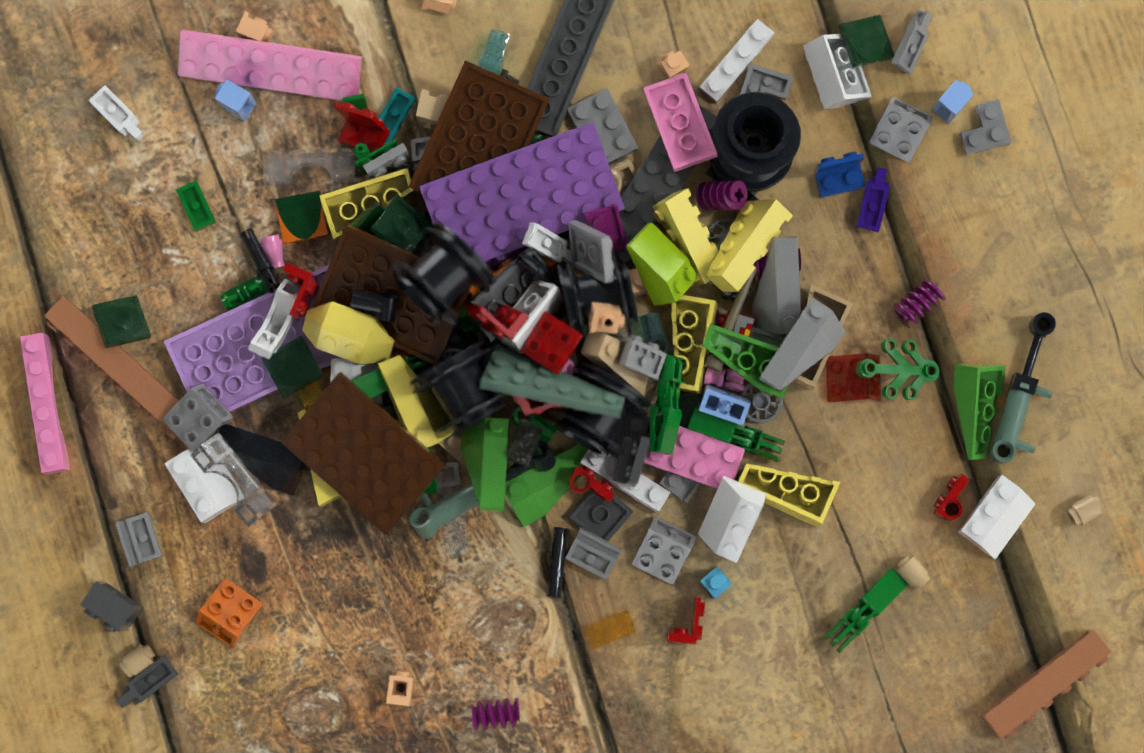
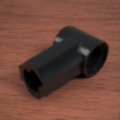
M355 290L350 306L352 309L362 313L375 315L379 320L395 321L399 297L389 293L374 294Z

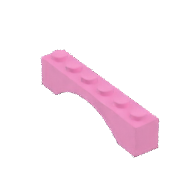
M45 333L21 336L20 340L41 473L49 475L70 471L67 447L61 430L55 400L52 369L53 357L49 336Z

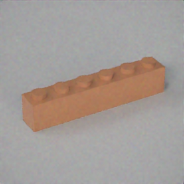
M1088 630L980 716L997 738L1002 739L1005 737V739H1008L1017 732L1015 728L1022 722L1025 725L1035 718L1034 713L1040 708L1045 710L1053 704L1054 701L1052 699L1058 694L1062 696L1071 690V684L1074 681L1078 680L1080 682L1090 674L1088 670L1093 666L1099 667L1108 660L1107 655L1111 653L1110 649L1095 630Z

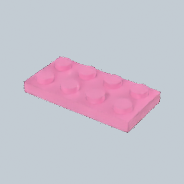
M687 73L643 88L674 172L718 157Z
M679 426L673 454L654 453L650 451L649 443L644 464L718 489L723 476L735 480L745 449Z

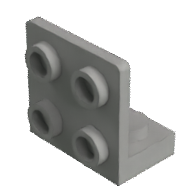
M892 96L869 142L906 162H910L933 116Z
M621 332L614 335L605 333L626 343L619 362L620 365L651 379L658 380L667 355L658 350V345L651 342H646L645 344L642 342L643 338L630 334L628 337V335Z
M203 384L191 388L163 417V421L194 452L219 427L227 424L233 416Z
M655 516L632 565L673 585L693 547L696 536Z

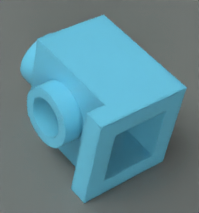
M717 566L699 581L713 599H716L731 585L728 577Z

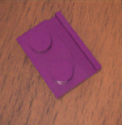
M616 203L609 207L605 206L584 213L588 226L610 236L613 246L611 251L616 253L619 250L627 249L626 246L628 244Z

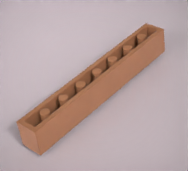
M62 296L44 315L49 320L47 325L56 333L60 330L66 336L64 340L72 348L75 346L79 347L83 351L80 355L89 363L94 361L99 366L97 371L106 379L109 376L116 381L114 386L123 394L127 391L133 397L130 401L139 409L144 407L150 413L147 416L157 425L161 422L166 427L164 432L173 440L176 438L180 439L163 421V417L178 403L179 399L122 347L116 345L105 348L98 326L68 298Z

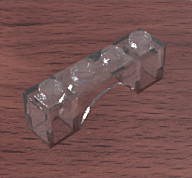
M348 148L337 149V152H328L327 149L314 150L315 153H306L305 150H293L292 154H283L282 151H269V154L263 155V182L266 186L290 185L293 176L299 170L314 166L327 171L335 184L357 183V166L355 164L357 158L355 153L351 152V149Z
M219 433L201 444L190 455L204 473L219 474L233 485L237 495L234 511L247 527H250L264 517L277 505Z
M459 462L445 463L446 466L437 475L436 480L440 500L462 488ZM465 513L443 525L446 558L470 555Z

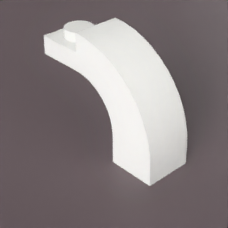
M287 279L282 281L276 290L268 315L260 330L250 342L248 350L267 359H270L273 353L276 354L294 320L289 313L300 291V285Z

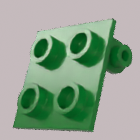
M396 140L389 142L370 153L365 144H357L354 147V153L358 160L355 164L359 174L368 175L363 165L398 146Z
M257 275L220 294L224 307L227 311H230L268 292L262 278Z

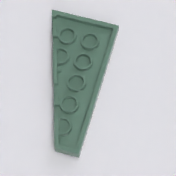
M498 344L495 346L480 384L481 389L616 418L620 417L625 397L561 371L560 374H555L534 359Z

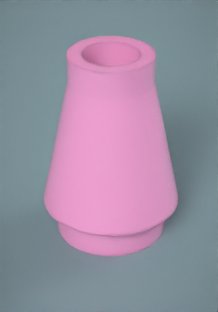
M279 234L261 238L262 244L260 246L268 262L272 263L274 268L285 266L283 262L282 239L279 238Z

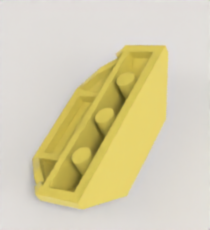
M333 301L307 310L302 331L317 349L357 364L380 363L390 359L394 339L388 335L376 317Z

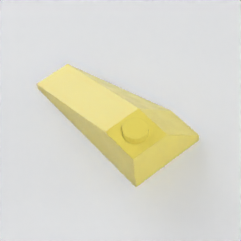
M400 355L378 363L399 422L427 448L451 435L453 432L452 427L436 434L437 430L450 422L438 401L429 391H421L415 395L412 393L417 389V386L415 384L411 386L409 382L417 378V376Z

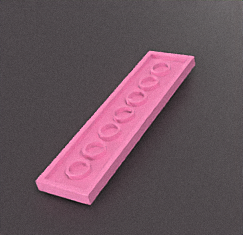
M188 30L180 32L178 76L223 83L228 79L236 85L336 100L359 95L362 56Z

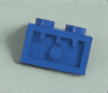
M850 152L844 154L841 159L835 160L834 157H828L821 160V163L817 165L814 171L820 199L865 189L866 186L860 166L864 159L863 154L857 155V152Z

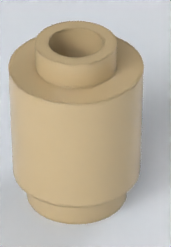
M1089 494L1072 504L1066 512L1076 527L1080 524L1083 526L1102 514L1101 509L1103 505L1097 496L1092 497Z
M906 555L896 564L899 567L896 572L911 588L914 587L916 590H919L931 579L928 576V571L914 556L909 558Z
M139 644L122 657L123 660L119 662V665L128 677L137 676L154 663L153 657L155 654L148 645L143 646Z

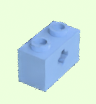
M226 79L224 84L221 83L215 91V100L220 107L244 122L256 105V101L250 92Z
M955 80L937 101L932 111L950 124L974 95L971 92L972 89L965 82Z
M706 384L699 403V411L743 425L751 403L749 398Z

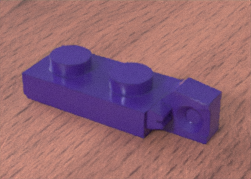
M878 167L875 178H869L866 183L856 228L879 232L890 189L889 182L884 181L887 169Z

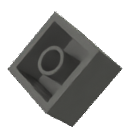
M96 581L80 604L86 608L84 612L94 619L104 620L103 625L113 632L128 631L144 608L109 583L103 581Z

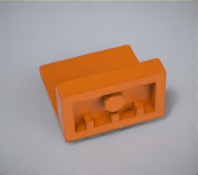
M224 579L199 610L195 624L233 649L238 643L243 630L260 610L263 603L228 579Z

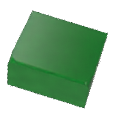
M363 94L342 98L343 103H350L358 110L368 109L367 100Z

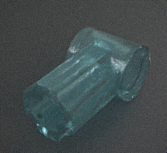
M500 30L490 31L485 51L481 53L478 62L479 67L499 76L501 75L504 64L503 57L510 37L509 34Z
M652 312L641 316L640 321L646 342L662 343L665 347L663 352L668 354L669 343L665 336L659 312Z

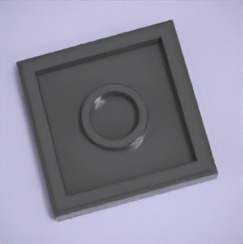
M591 490L569 515V518L583 529L609 541L634 511L615 495L607 503Z

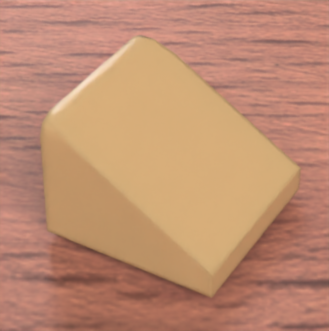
M628 156L609 164L611 170H616L621 175L622 188L628 186L636 175L635 168Z

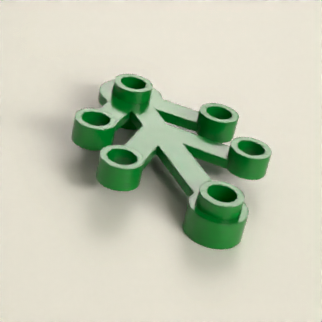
M894 339L883 340L881 349L897 365L876 364L871 359L861 360L856 365V372L861 378H870L875 374L897 375L888 386L883 387L882 396L885 399L896 398L898 389L910 375H917V377L910 386L903 388L902 396L905 400L916 399L921 386L925 382H934L939 376V367L936 362L925 360L917 351V344L914 340L904 341L901 344V350L903 353L909 354L917 366H911L900 354ZM888 342H889L890 345H891V349H890V350L887 348V343H888ZM908 343H909L910 346H911V350H910V351H909L908 348H907V344H908ZM888 389L892 391L891 396L888 394ZM909 389H910L911 392H912V396H911V397L908 395V390H909Z

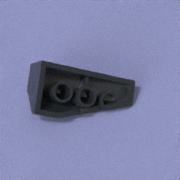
M228 424L220 427L215 441L217 447L272 489L294 496L305 463L280 441Z

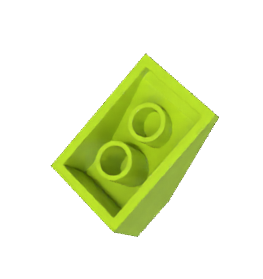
M652 222L647 223L626 246L654 306L676 303L697 280L695 270L689 259Z

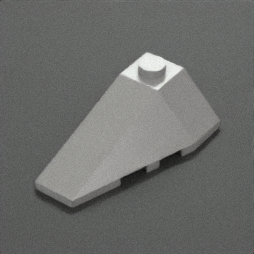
M797 236L773 238L766 266L752 303L753 327L776 334H789L801 315Z
M812 297L759 379L780 391L824 356L831 353L846 332L834 312Z

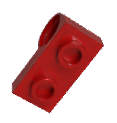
M578 465L569 479L568 484L571 491L581 494L590 489L605 502H610L615 495L611 492L613 487L604 480L601 482L593 477L595 473L585 465L583 468ZM577 476L583 477L586 481V486L582 489L574 486L573 480Z
M963 474L958 475V477L953 476L946 486L949 489L946 495H940L933 505L936 508L933 514L947 521L958 519L963 513V506L957 498L970 479ZM948 503L956 507V514L954 516H949L945 511Z

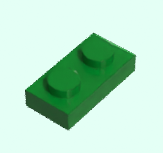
M197 180L176 189L195 232L217 223Z

